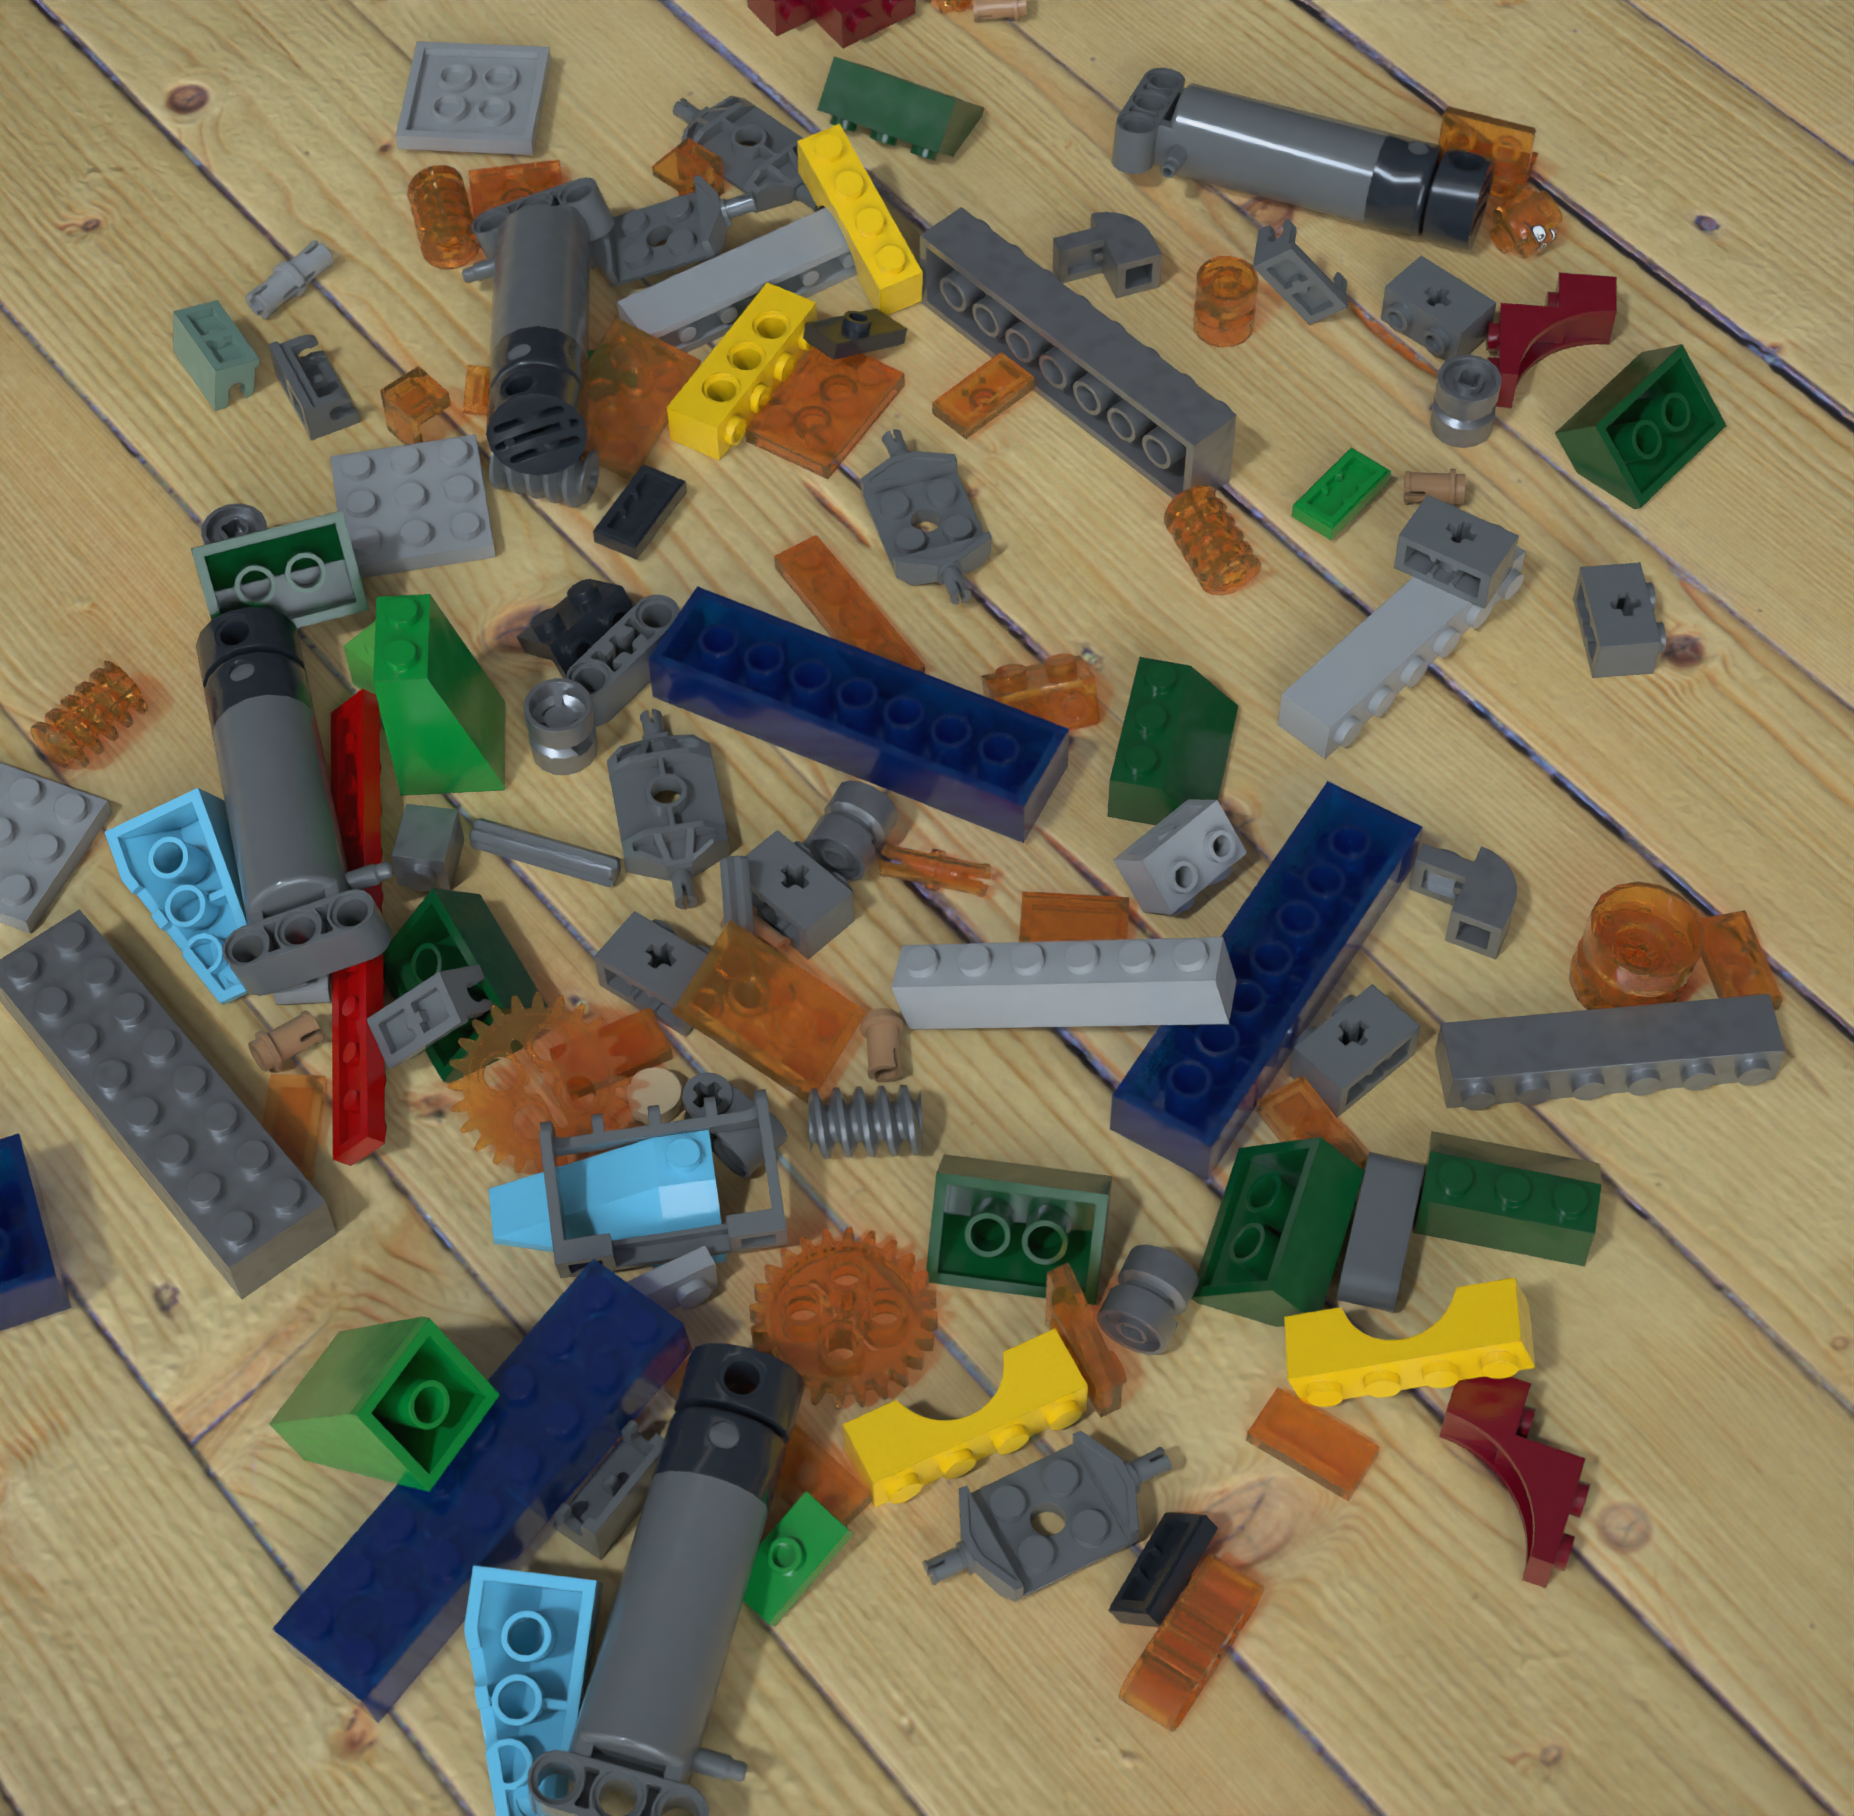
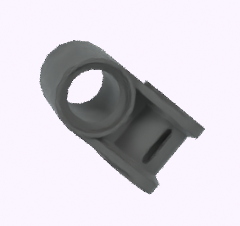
M706 1072L697 1074L687 1082L683 1089L682 1098L686 1109L684 1120L706 1117L704 1098L715 1096L718 1115L745 1111L755 1107L751 1099L730 1084L724 1077L716 1073ZM769 1111L776 1151L787 1140L788 1136L780 1121ZM760 1126L710 1134L712 1152L738 1176L749 1178L765 1162Z

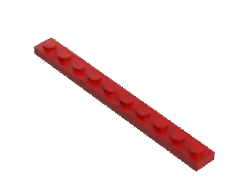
M363 688L331 712V791L348 872L370 864H380L383 857V849L381 847L382 805L380 774L382 765L380 762L381 722L379 720V705L376 694ZM381 882L379 885L364 889L363 891L371 895L382 913L384 894ZM383 953L371 960L332 973L333 1160L348 1166H352L386 1143V1074L384 1058L366 1020L384 1008Z

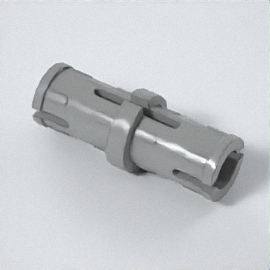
M313 240L293 259H290L288 262L282 261L273 269V274L246 295L248 306L257 316L261 315L262 319H267L293 296L300 297L307 290L306 285L333 265L332 254L324 244H319L317 240Z

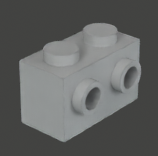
M1188 799L1114 858L1113 861L1144 913H1160L1174 916L1189 909L1196 901L1194 896L1207 885L1216 884L1227 878L1233 871L1232 865L1242 858L1247 851L1218 800Z

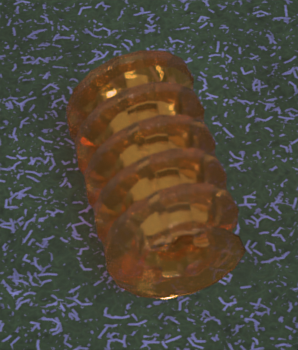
M433 165L421 170L410 181L407 197L423 257L429 264L439 269H455L465 266L475 258L479 251L476 243L477 239L471 228L474 218L462 175L457 169L447 165Z
M1200 485L1186 489L1170 502L1164 514V525L1172 535L1178 548L1181 549L1183 557L1189 563L1190 569L1195 577L1198 578V582L1205 592L1211 595L1234 593L1255 580L1261 571L1262 564L1257 556L1252 555L1253 549L1249 542L1244 540V534L1241 529L1235 526L1236 521L1231 513L1226 512L1227 506L1224 501L1216 497V488L1209 485Z
M104 661L103 668H97L90 673L89 682L83 681L75 687L74 695L63 697L60 700V709L53 708L45 714V722L39 721L33 724L30 728V733L40 750L58 766L68 768V763L72 761L76 765L86 768L90 763L83 750L87 748L97 755L103 753L104 746L98 736L101 734L111 741H116L119 738V733L113 722L116 721L120 725L129 728L134 722L127 709L131 708L142 715L148 711V706L141 696L140 689L128 674L118 665L110 661Z

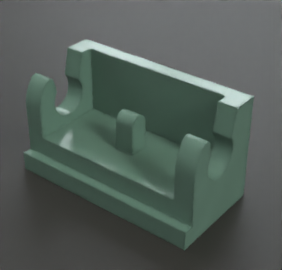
M215 300L173 311V352L213 410L227 408L230 398L228 391L236 383H241L240 390L245 398H249L254 390L255 367H259L260 359L219 301Z

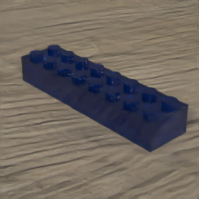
M698 586L648 658L652 695L656 699L1022 843L1026 840L1068 767L1069 729Z
M1327 781L1221 936L1224 938L1236 978L1229 1024L1160 1025L1112 1095L1110 1130L1208 1180L1292 1052L1293 1043L1309 1027L1414 867L1423 827Z
M593 1258L487 1380L500 1394L430 1492L397 1484L272 1628L289 1652L379 1723L465 1621L473 1566L508 1570L554 1516L559 1506L570 1497L621 1436V1430L628 1421H634L693 1351L684 1323Z

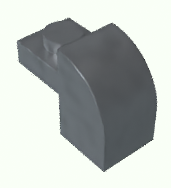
M1114 212L1091 214L1090 229L1053 238L1052 272L1062 283L1103 273L1116 299L1160 287L1162 253L1147 227L1130 216Z
M1423 843L1415 860L1410 890L1453 905L1445 941L1496 960L1509 930L1517 896V885L1512 870L1500 856L1481 846L1475 861L1472 862L1460 857L1453 851L1437 849Z

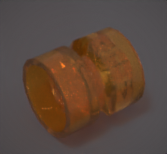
M1218 256L1207 260L1200 266L1196 275L1193 328L1199 339L1205 343L1216 347H1234L1244 343L1251 336L1254 329L1255 303L1257 301L1259 283L1258 273L1252 264L1234 256Z

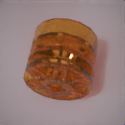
M1639 881L1620 884L1602 894L1590 913L1583 930V936L1570 962L1569 982L1576 999L1587 1010L1679 1002L1705 948V928L1697 911L1681 895L1657 884Z

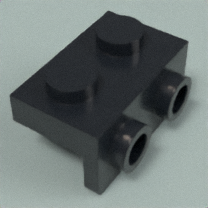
M585 579L571 586L567 591V597L553 608L543 610L535 615L530 621V626L520 633L517 639L525 653L553 660L562 678L566 679L569 668L633 608V605L623 586L594 579Z

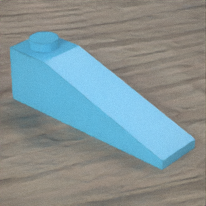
M196 788L105 831L121 880L131 893L136 894L151 912V918L161 930L167 932L183 952V958L218 1002L225 1005L249 994L222 954L226 938L234 930L248 925L225 801L200 788Z
M709 1130L653 1137L558 1167L567 1239L610 1233L613 1241L722 1224ZM544 1172L490 1188L489 1199L494 1244L553 1252ZM726 1254L711 1256L715 1263L727 1262ZM666 1263L654 1264V1265H650V1266L657 1268V1267L662 1266V1265H664V1264H666Z
M473 1566L464 1631L472 1663L476 1687L474 1690L477 1707L480 1710L486 1745L485 1754L496 1816H537L532 1810L528 1798V1771L534 1760L543 1753L552 1750L568 1751L588 1685L603 1584L599 1581ZM563 1774L550 1775L541 1782L539 1790L550 1799L564 1798L570 1793L571 1779Z

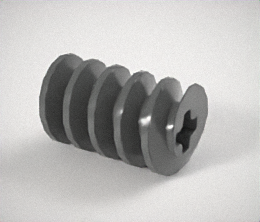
M591 449L585 461L581 460L580 456L573 465L558 473L540 476L519 473L502 464L491 453L489 478L495 489L505 490L509 487L515 494L528 492L535 499H542L546 496L547 500L551 503H561L564 500L568 507L579 508L582 504H587L596 489L599 477L600 453L597 449Z
M884 1085L878 1086L873 1101L868 1102L862 1086H856L850 1103H846L840 1088L833 1087L828 1103L823 1104L817 1088L810 1089L808 1095L810 1152L813 1144L817 1143L823 1158L830 1159L835 1144L840 1142L845 1157L853 1158L858 1142H863L868 1156L875 1157L880 1142L885 1141L890 1155L894 1157L898 1156L903 1140H908L913 1155H921L923 1148L921 1090L918 1099L913 1100L907 1085H900L895 1101H890Z

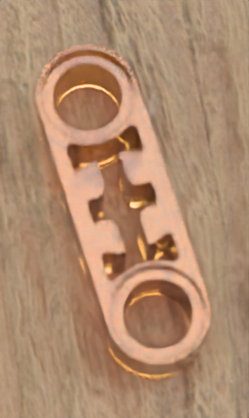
M1213 1554L1208 1555L1132 1667L1121 1687L1118 1699L1170 1732H1174L1251 1617L1261 1599L1265 1586Z

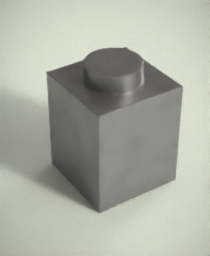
M406 804L391 855L399 886H407L422 892L430 891L432 888L451 890L465 841L457 809Z

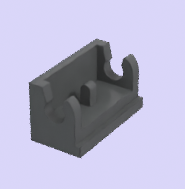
M1289 219L1284 221L1282 226L1283 233L1278 239H1276L1275 230L1270 225L1259 229L1253 268L1309 325L1348 308L1349 300L1346 298L1347 280L1341 273L1337 272L1333 283L1295 243L1297 228Z
M302 335L280 344L276 341L268 345L276 377L312 441L360 423L359 413L353 407L348 394L344 391L330 366L323 350L299 357L301 351L313 348L319 343L314 335Z
M479 964L440 971L366 1019L388 1069L396 1068L408 1059L415 1058L423 1053L427 1047L468 1022L469 1018L478 1017L491 1008V1000L483 999L480 1002H476L467 991V987L470 988L485 978Z
M629 1420L621 1430L622 1439L569 1504L563 1502L554 1513L556 1519L553 1523L554 1529L599 1560L604 1558L643 1509L664 1438L657 1433L650 1441H647L638 1432L639 1427L633 1420Z

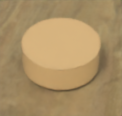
M658 1067L643 1069L630 1079L626 1087L628 1109L636 1120L644 1124L650 1125L648 1106L659 1105L662 1123L672 1120L682 1107L683 1098L680 1081L667 1069Z

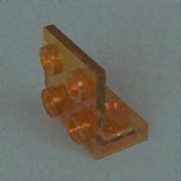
M1450 106L1446 107L1442 118L1438 145L1444 148V153L1450 147L1494 158L1496 160L1490 195L1522 203L1537 163L1538 152L1533 151L1536 129Z

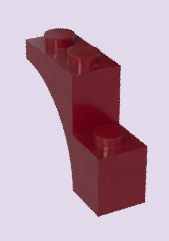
M747 0L748 8L776 37L814 20L842 49L915 14V0Z
M1559 272L1555 292L1547 291L1545 306L1512 303L1500 304L1497 322L1488 323L1486 335V351H1494V357H1488L1487 360L1498 368L1501 375V386L1496 407L1512 408L1515 390L1523 376L1535 364L1549 355L1577 346L1609 345L1617 312V277Z
M1484 1376L1459 1380L1454 1385L1439 1437L1459 1445L1478 1457L1503 1482L1518 1508L1525 1533L1526 1562L1522 1580L1546 1588L1553 1568L1565 1571L1575 1536L1564 1533L1569 1515L1581 1517L1587 1499L1590 1483L1580 1480L1586 1458L1527 1439L1536 1408L1525 1405L1531 1383L1513 1377L1494 1379Z

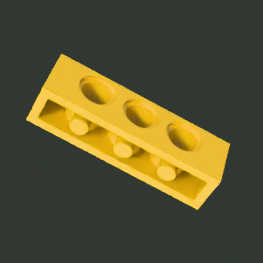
M767 282L667 406L670 440L718 461L723 458L732 445H738L745 434L748 424L757 413L761 414L766 410L774 391L781 382L785 383L791 378L796 363L803 354L814 348L803 339L805 323L817 321V302Z

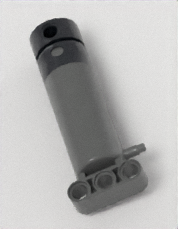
M1154 68L1146 72L1117 117L1111 162L1117 170L1124 173L1142 174L1149 171L1156 164L1162 166L1161 173L1167 178L1177 175L1411 236H1419L1423 232L1424 239L1466 250L1472 248L1479 232L1495 172L1496 160L1494 158L1450 147L1444 153V148L1438 144L1194 83L1184 88V76L1178 71L1169 68Z
M584 177L491 208L477 216L471 225L472 231L487 259L463 269V279L466 283H472L493 277L486 436L490 450L498 460L519 473L536 476L558 473L573 465L585 450L588 437L590 242L606 235L615 224L614 217L596 180L593 178Z
M246 607L228 611L212 619L200 632L196 643L248 925L234 930L226 938L222 954L244 989L250 994L262 996L381 955L388 948L392 940V931L371 895L363 890L392 878L394 871L391 863L385 861L377 865L370 864L348 872L296 625L286 615L270 608Z
M707 1343L696 1346L691 1352L674 1405L675 1414L670 1419L568 1751L552 1750L543 1753L534 1760L528 1771V1798L531 1808L537 1816H611L605 1813L600 1803L608 1793L614 1791H623L635 1800L636 1805L633 1810L624 1816H664L669 1810L675 1808H684L694 1816H708L709 1809L706 1799L698 1790L689 1786L693 1772L721 1780L744 1781L748 1767L746 1762L733 1759L728 1754L703 1748L701 1744L785 1458V1445L790 1440L805 1389L803 1376L782 1360L752 1348L728 1343ZM553 1774H563L574 1783L572 1792L561 1799H550L544 1796L539 1790V1786L546 1777Z

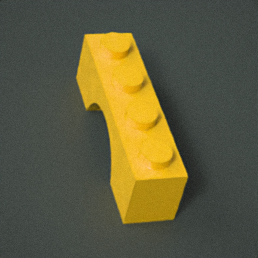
M840 123L798 140V172L817 207H826L839 225L850 249L859 283L872 307L888 316L921 302L923 272Z
M1515 1277L1456 1287L1452 1301L1443 1316L1427 1330L1404 1339L1384 1340L1364 1334L1353 1326L1341 1307L1284 1317L1287 1380L1304 1406L1330 1407L1339 1404L1343 1399L1367 1395L1378 1398L1391 1397L1399 1393L1400 1390L1422 1386L1447 1388L1455 1385L1459 1380L1484 1376L1502 1379L1511 1377L1520 1370L1535 1368L1530 1308Z
M1054 1328L1003 1351L1001 1384L993 1398L977 1412L954 1420H935L920 1416L907 1409L897 1400H894L843 1423L844 1450L874 1508L889 1501L892 1504L903 1503L916 1496L921 1491L922 1486L942 1477L945 1479L958 1478L970 1471L977 1461L996 1452L999 1455L1010 1454L1024 1446L1029 1437L1050 1428L1053 1431H1058L1069 1427L1081 1417L1082 1413L1086 1412L1088 1385L1057 1330Z

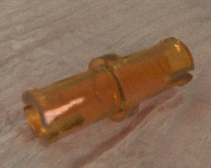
M886 843L883 848L882 856H887L890 860L901 861L902 863L896 864L880 860L879 875L881 877H893L924 884L925 890L934 892L938 891L940 887L974 894L977 897H984L987 892V884H983V881L969 879L968 876L990 880L991 865L989 863L982 864L948 857L945 850L936 848L932 849L930 853L895 846L892 843Z

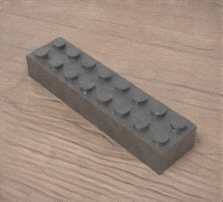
M959 208L920 235V268L923 272L921 304L1187 511L1192 510L1230 481L1236 414L1232 412L1226 403L1216 400L1200 388L1189 375L1179 372L1163 360L1156 350L1146 347L1130 335L1120 323L1109 319L1093 307L1087 298L1077 295L1060 282L1051 271L1040 267L1028 258L1018 246L1007 242L995 233L985 221L977 219L964 208Z
M80 909L0 959L1 1004L241 1300L336 1235L326 1201Z

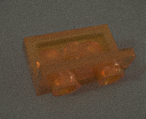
M1055 654L1046 658L1044 663L1030 666L1007 664L997 668L995 673L981 676L984 696L995 711L998 737L1004 744L1096 725L1100 722L1095 675L1080 655Z

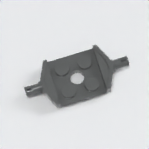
M729 96L711 108L706 106L702 110L696 108L685 98H681L680 102L677 101L675 103L673 114L689 124L684 129L680 144L682 163L688 165L695 158L745 194L753 191L759 211H753L754 213L786 205L794 200L801 201L814 210V212L826 208L824 206L817 207L798 172L797 141L803 138L745 98ZM742 142L745 144H754L758 142V144L754 146L740 145V143Z
M700 175L693 177L696 192L674 197L670 200L614 217L615 224L610 232L590 242V267L592 269L597 268L611 287H617L715 257L724 251L728 227L732 226V217L759 211L754 192L750 191V193L727 200L725 198L720 199L719 195ZM664 239H667V243L655 247L657 243Z
M893 429L895 436L893 438L889 430L882 436V442L885 444L890 458L861 478V493L897 579L912 586L938 582L939 585L945 584L952 604L959 605L958 596H960L962 603H965L971 598V592L966 585L963 574L980 568L991 554V535L989 532L984 533L958 476L955 454L911 452L906 446L902 432L898 429ZM921 522H930L937 525L938 528L930 532H922L920 529L915 528V526Z
M652 709L653 722H651L649 711L646 710L640 715L644 733L642 740L619 746L607 760L625 868L627 873L671 881L675 906L679 909H685L684 895H686L688 906L692 908L698 903L693 877L720 862L721 858L731 855L711 748L708 742L693 734L668 736V732H664L662 713L657 709ZM665 790H672L680 794L676 801L667 804L653 799L656 794Z
M1080 1430L1073 1434L1071 1445L972 1493L967 1485L960 1488L959 1519L961 1541L956 1543L955 1548L923 1561L926 1574L930 1576L931 1583L937 1585L938 1582L966 1568L969 1575L976 1573L1000 1596L1016 1602L1138 1542L1139 1523L1136 1494L1140 1491V1483L1165 1471H1170L1172 1466L1169 1457L1165 1455V1450L1159 1446L1131 1462L1127 1460L1123 1462L1119 1456ZM1053 1512L1063 1519L1065 1526L1059 1533L1046 1536L1036 1532L1031 1525V1521L1039 1513Z

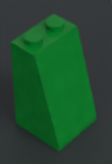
M431 594L377 597L373 684L400 796L505 790L506 705L504 699Z
M421 1316L339 1331L270 1421L269 1425L305 1461L430 1492L500 1394L430 1318Z

